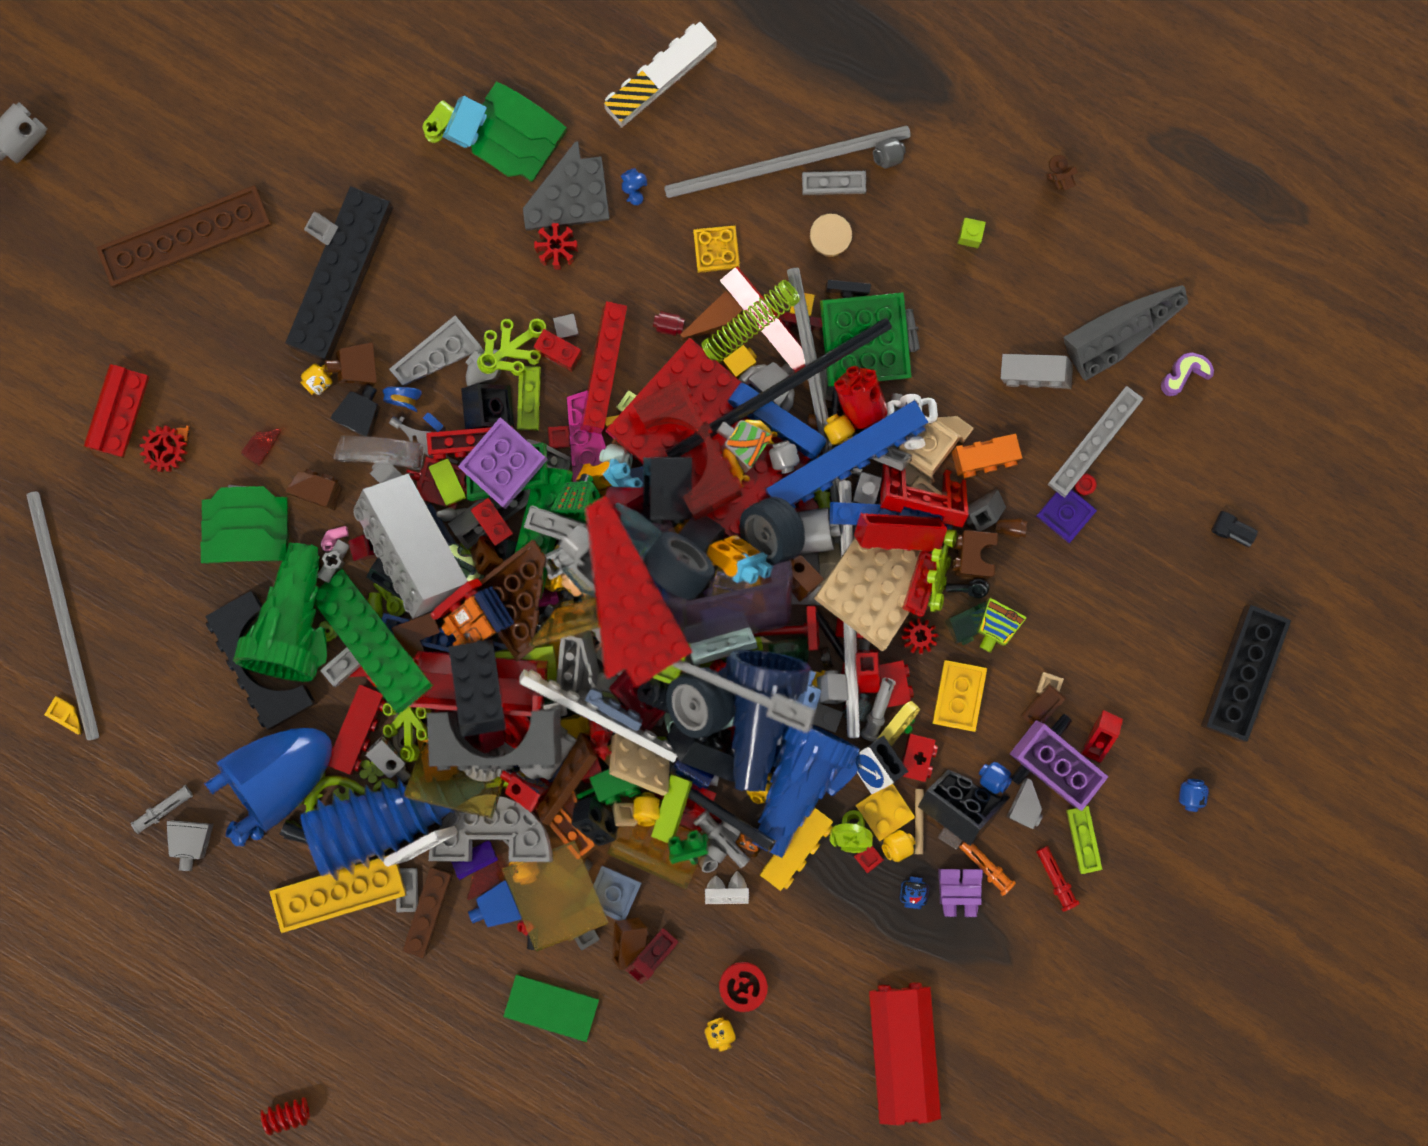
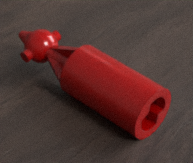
M588 719L591 741L598 746L594 748V751L605 760L608 755L612 754V751H609L608 746H606L610 740V731L608 728Z

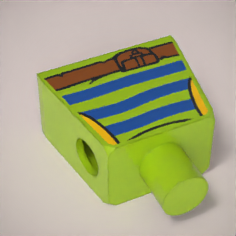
M992 598L987 599L977 628V632L985 636L979 647L991 653L996 642L1002 646L1006 645L1027 617Z

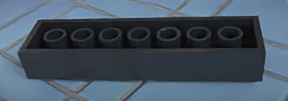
M349 187L335 221L338 229L329 245H325L285 342L290 348L323 361L331 360L393 210L390 201L354 187Z

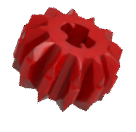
M917 618V626L911 620L908 623L912 629L908 627L903 628V631L909 634L903 635L901 638L903 640L909 639V642L905 643L904 647L913 645L910 650L911 653H914L918 647V653L922 655L924 652L923 647L927 652H930L931 647L928 644L937 645V642L931 640V638H936L939 635L938 633L931 634V631L936 626L933 625L928 628L929 620H925L922 625L921 618ZM922 631V636L925 637V640L918 642L915 633Z

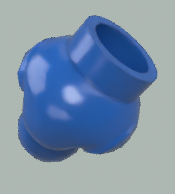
M632 168L621 175L623 180L621 187L625 193L629 194V198L626 201L634 206H638L643 202V195L636 190L642 186H647V178L643 173L637 172L636 168Z
M231 821L226 830V837L231 838L233 845L238 847L245 846L249 836L253 840H260L265 834L260 826H255L240 838L232 827L238 823L235 821Z

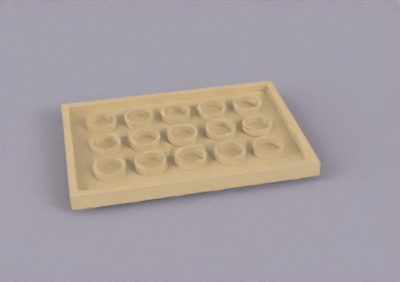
M854 537L814 599L881 651H884L909 614L902 607L919 553L922 550L866 549L860 547Z

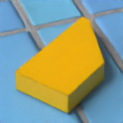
M55 696L44 715L74 733L81 735L82 729L76 707Z

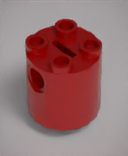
M857 366L849 367L846 373L834 383V387L843 413L849 418L853 427L857 429L869 428L886 417L888 408L875 370L858 368Z

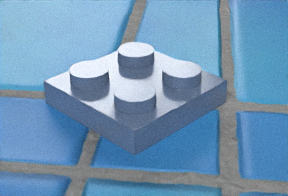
M602 865L584 906L618 921L626 920L642 882Z

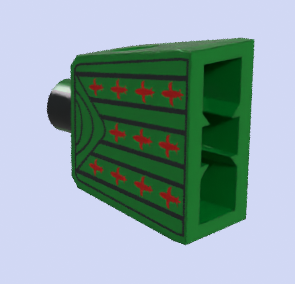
M582 474L579 482H566L552 505L551 512L587 523L585 507L601 497L599 491L592 483L593 477L588 474Z

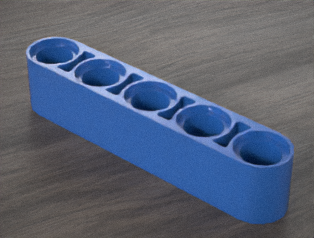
M739 383L728 399V402L732 407L737 408L760 393L744 383ZM772 401L747 416L751 420L762 421L770 431L778 433V438L782 441L789 440V443L795 444L797 451L810 459L815 460L827 443L824 436Z

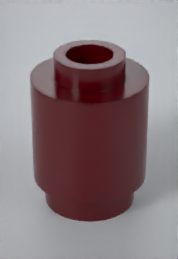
M660 311L659 315L655 314L653 327H656V332L673 336L680 335L683 332L685 318H681L677 314Z

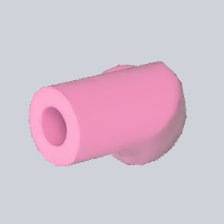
M347 526L328 530L321 541L322 549L329 552L333 549L339 538L348 537Z

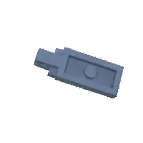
M591 688L585 701L633 730H639L642 725V718H640L639 713L632 709L627 711L620 707L621 703L615 699L610 698L608 700L604 698L602 691Z

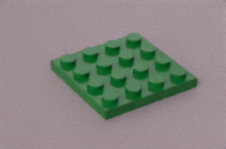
M904 292L820 301L825 354L884 318H887L892 325L889 331L827 367L828 387L834 386V383L851 366L875 370L878 381L912 378Z

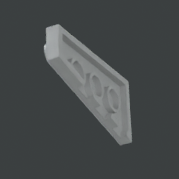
M454 316L389 370L403 386H406L472 355L482 347L460 320Z

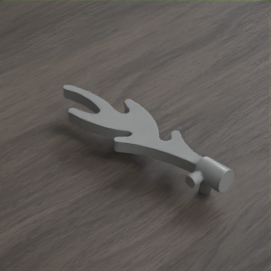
M393 416L389 424L397 429L401 428L407 434L410 442H413V436L415 435L420 448L429 456L426 433H431V431L412 429L402 424L405 419L401 416L400 419H397ZM446 455V459L448 458L450 462L458 463L457 460L451 459Z

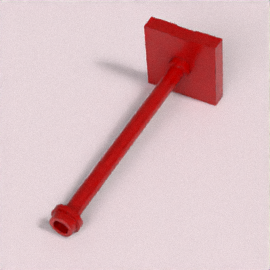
M807 606V623H804V625L750 628L753 636L804 634L808 636L809 650L820 651L819 622L816 620L818 608L816 606ZM692 627L686 629L687 642L693 643L694 639L705 638L703 630L693 631Z

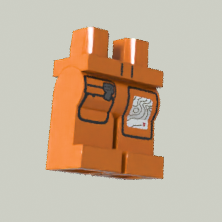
M474 596L467 599L462 606L444 619L445 623L441 627L446 635L453 634L457 639L453 646L486 641L496 634L495 629L488 622L487 616L476 603L477 600Z

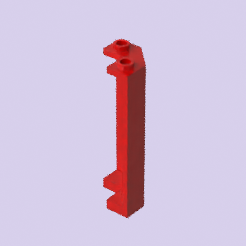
M418 651L412 659L433 686L409 707L457 711L450 654ZM495 657L504 714L531 716V711L544 709V695L520 684L519 677L523 670L528 672L533 670L539 673L542 679L547 681L548 661L521 659L516 662L514 658Z
M920 982L908 983V987L901 989H891V985H879L877 990L869 991L879 1124L905 1125V1122L915 1121L918 1124L940 1120L941 1111L931 987L921 986Z

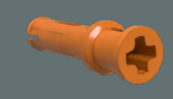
M964 841L961 843L959 848L987 875V881L989 883L992 882L1001 891L1000 894L1002 896L1014 887L1016 882L1014 880L1011 881L1003 873V869L999 866L996 867L974 844L969 846Z

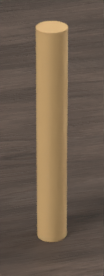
M915 789V854H923L924 811L918 805L924 796V789Z

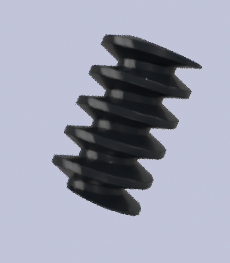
M655 678L649 679L639 686L637 691L638 700L665 713H669L666 703L669 683H664Z

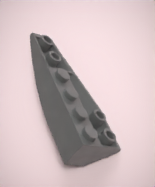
M1181 285L1137 299L1094 319L1063 337L1067 353L1083 380L1086 381L1121 361L1188 304L1185 287Z

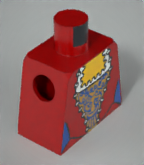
M504 769L500 776L502 780L509 783L505 793L530 812L539 807V804L543 801L553 783V780L543 777L533 780L520 770L514 772L511 769Z

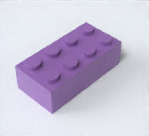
M1037 720L1010 753L1012 757L1073 807L1081 811L1108 778L1106 774L1054 731Z

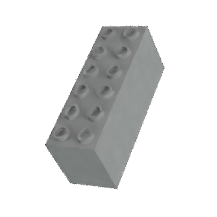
M406 474L362 490L353 509L354 516L363 526L364 535L367 539H370L375 555L382 561L384 572L390 576L395 592L401 596L405 610L410 613L412 619L434 611L437 606L468 580L410 475Z

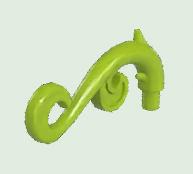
M324 773L315 788L304 799L306 812L315 810L317 800L323 797V794H320V792L329 786L339 785L345 787V793H341L340 788L333 792L341 801L348 799L349 788L353 793L355 791L360 795H364L365 788L350 778L339 775L325 777ZM385 778L379 780L374 785L373 791L375 792L381 788L382 781L388 788H397V785L392 780Z

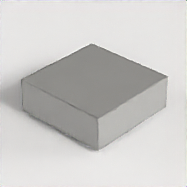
M574 314L553 318L557 336L561 339L579 335Z

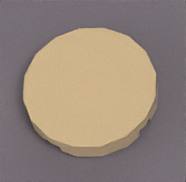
M837 214L820 216L814 221L810 230L811 244L818 253L824 256L834 257L848 249L852 240L850 224L845 218Z

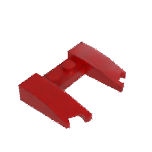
M883 464L880 508L901 513L903 507H908L934 515H941L943 523L963 528L968 517L966 480L963 479L960 484L950 480L952 472L945 469L941 495L906 486L905 468L901 471Z

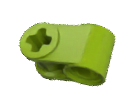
M444 100L435 107L432 114L423 123L425 137L431 143L442 140L454 110Z

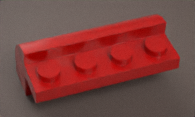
M109 364L84 447L122 458L125 457L150 376Z

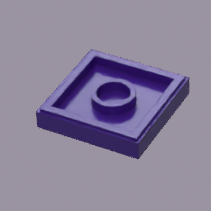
M1071 489L1065 498L1056 492L1036 517L1067 543H1070L1097 510Z

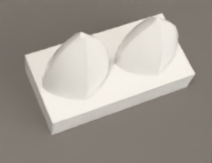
M738 871L731 877L728 889H725L724 883L716 875L709 881L707 889H705V904L749 903V888H747L743 876Z

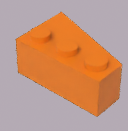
M1016 434L993 438L985 442H974L973 445L965 447L962 445L956 446L951 452L957 476L963 475L964 479L976 476L978 471L984 470L985 473L996 471L998 466L1005 465V468L1018 465L1017 462L1022 459Z

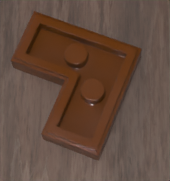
M432 612L391 628L393 634L411 658H414L418 651H425L422 639L441 632L437 621L431 617Z

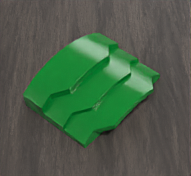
M496 81L482 104L487 107L485 110L487 116L483 125H479L476 133L479 135L475 144L471 145L472 153L507 177L521 175L533 182L566 134L567 127L523 95Z
M264 486L221 487L211 499H203L202 542H200L201 563L284 561L289 545L288 497H275Z

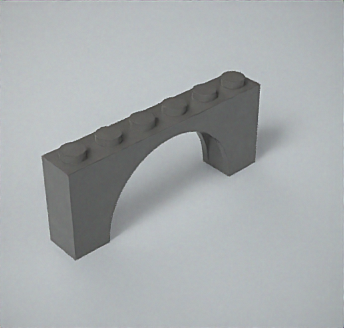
M538 709L531 711V723L526 737L515 750L503 756L483 753L473 747L465 737H462L456 711L427 713L429 766H437V770H449L451 766H458V770L471 769V766H479V769H492V765H499V769H512L513 765H520V769L534 768V765H541L542 769L555 768V764L562 762L560 709Z

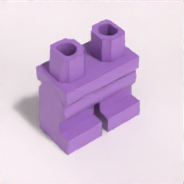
M938 869L940 904L943 905L945 917H957L956 905H964L965 917H977L978 905H981L983 870L961 869V882H959L960 869Z

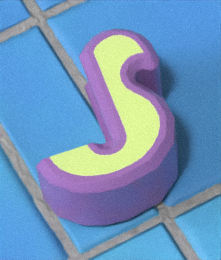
M1193 352L1182 355L1174 362L1172 374L1169 373L1163 378L1161 390L1167 396L1177 395L1184 387L1191 371L1205 379H1211L1214 373L1212 363L1204 356Z

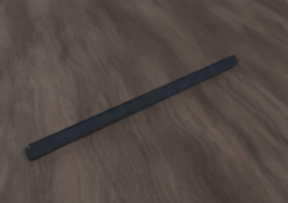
M884 318L666 450L667 456H682L718 434L716 431L723 421L730 426L856 351L892 328L890 321Z

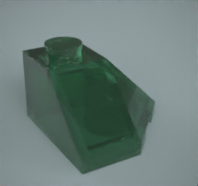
M986 601L945 620L955 644L961 642L963 646L974 641L973 636L978 634L987 608Z

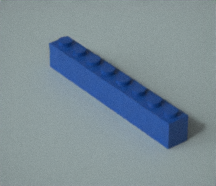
M914 400L768 487L766 494L769 498L779 497L786 500L795 509L796 503L801 500L804 503L815 497L813 493L820 489L822 492L833 486V481L838 478L842 481L852 475L851 471L858 467L860 470L869 465V460L877 456L878 459L889 452L888 448L893 445L896 448L907 442L906 438L912 434L918 436L926 430L925 426L928 424V420Z

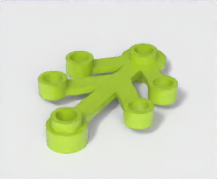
M510 319L502 320L500 324V330L502 331L500 350L494 354L493 347L497 340V334L493 330L486 331L484 334L485 353L480 355L477 360L478 369L486 374L494 373L499 369L511 371L513 375L520 376L525 368L522 362L515 361L511 363L500 360L504 357L526 359L533 365L538 364L541 358L539 351H526L517 348L533 337L539 338L543 329L546 330L545 322L541 319H533L529 324L528 330L510 342L513 322ZM508 324L510 328H505L503 325ZM537 328L540 332H536L533 329ZM491 335L494 337V339L490 340L487 338V336ZM531 355H536L537 359H532ZM489 362L491 366H486L484 363ZM518 366L521 368V370L517 371L514 369V367Z
M947 529L943 541V550L934 548L932 552V561L936 562V571L929 570L927 582L932 583V594L928 601V607H930L931 612L941 611L944 604V594L942 592L947 583V577L944 576L951 564V556H948L947 553L948 548H954L956 544V530Z
M389 703L383 705V713L386 716L396 714ZM408 707L391 724H387L383 728V733L386 737H394L404 723V747L400 750V757L406 762L416 761L420 757L419 747L413 744V725L417 729V738L420 741L428 740V727L420 719L427 718V713H431L430 708L417 707L415 713L412 707Z

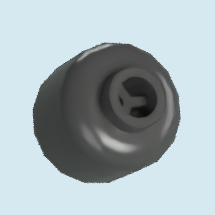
M889 138L878 142L873 150L875 163L885 169L902 163L906 153L905 146L896 138Z

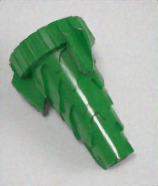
M289 543L285 560L278 569L274 587L270 586L266 602L261 607L257 622L254 626L252 625V628L245 637H241L238 640L233 658L236 664L253 672L274 678L309 682L313 680V677H316L317 669L326 663L327 644L325 628L319 627L315 631V628H312L316 609H313L318 592V586H316L319 568L318 547L302 543Z

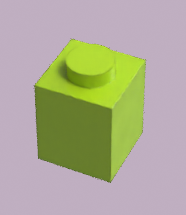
M964 218L957 244L978 248L982 241L986 222Z

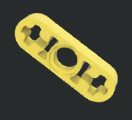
M913 701L906 703L878 738L884 736L892 746L917 716L920 708Z

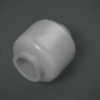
M789 440L773 444V448L769 451L773 468L781 470L782 474L794 471V466L800 462L795 444L789 443Z

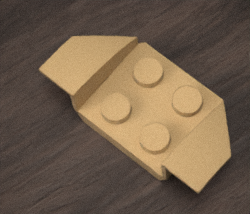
M958 416L938 417L933 423H928L925 426L926 430L919 434L925 440L924 447L911 450L905 448L904 444L898 448L900 451L912 455L910 462L905 467L906 484L911 486L915 478L920 476L932 485L935 481L933 474L958 441L964 443L974 428Z

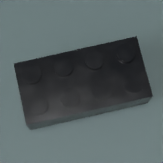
M493 640L448 646L462 737L506 730Z

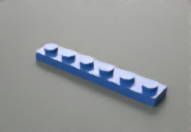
M830 502V524L857 526L860 513L936 517L942 520L941 515H934L908 507H903L900 513L880 508V504ZM944 523L947 529L952 530V525Z

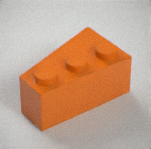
M574 790L549 826L574 856L579 859L596 844L571 825L574 804L579 801Z

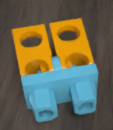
M616 458L596 466H592L590 463L584 464L576 478V481L579 482L582 474L592 476V483L600 495L606 496L607 487L641 488L643 484L638 477L632 478L629 475L631 471L626 462L619 463Z
M737 535L709 544L706 554L712 561L713 566L717 565L722 568L725 574L733 577V581L736 583L745 580L749 584H753L758 580L759 575L764 579L768 578L773 568L771 564L766 562L767 554L760 552Z

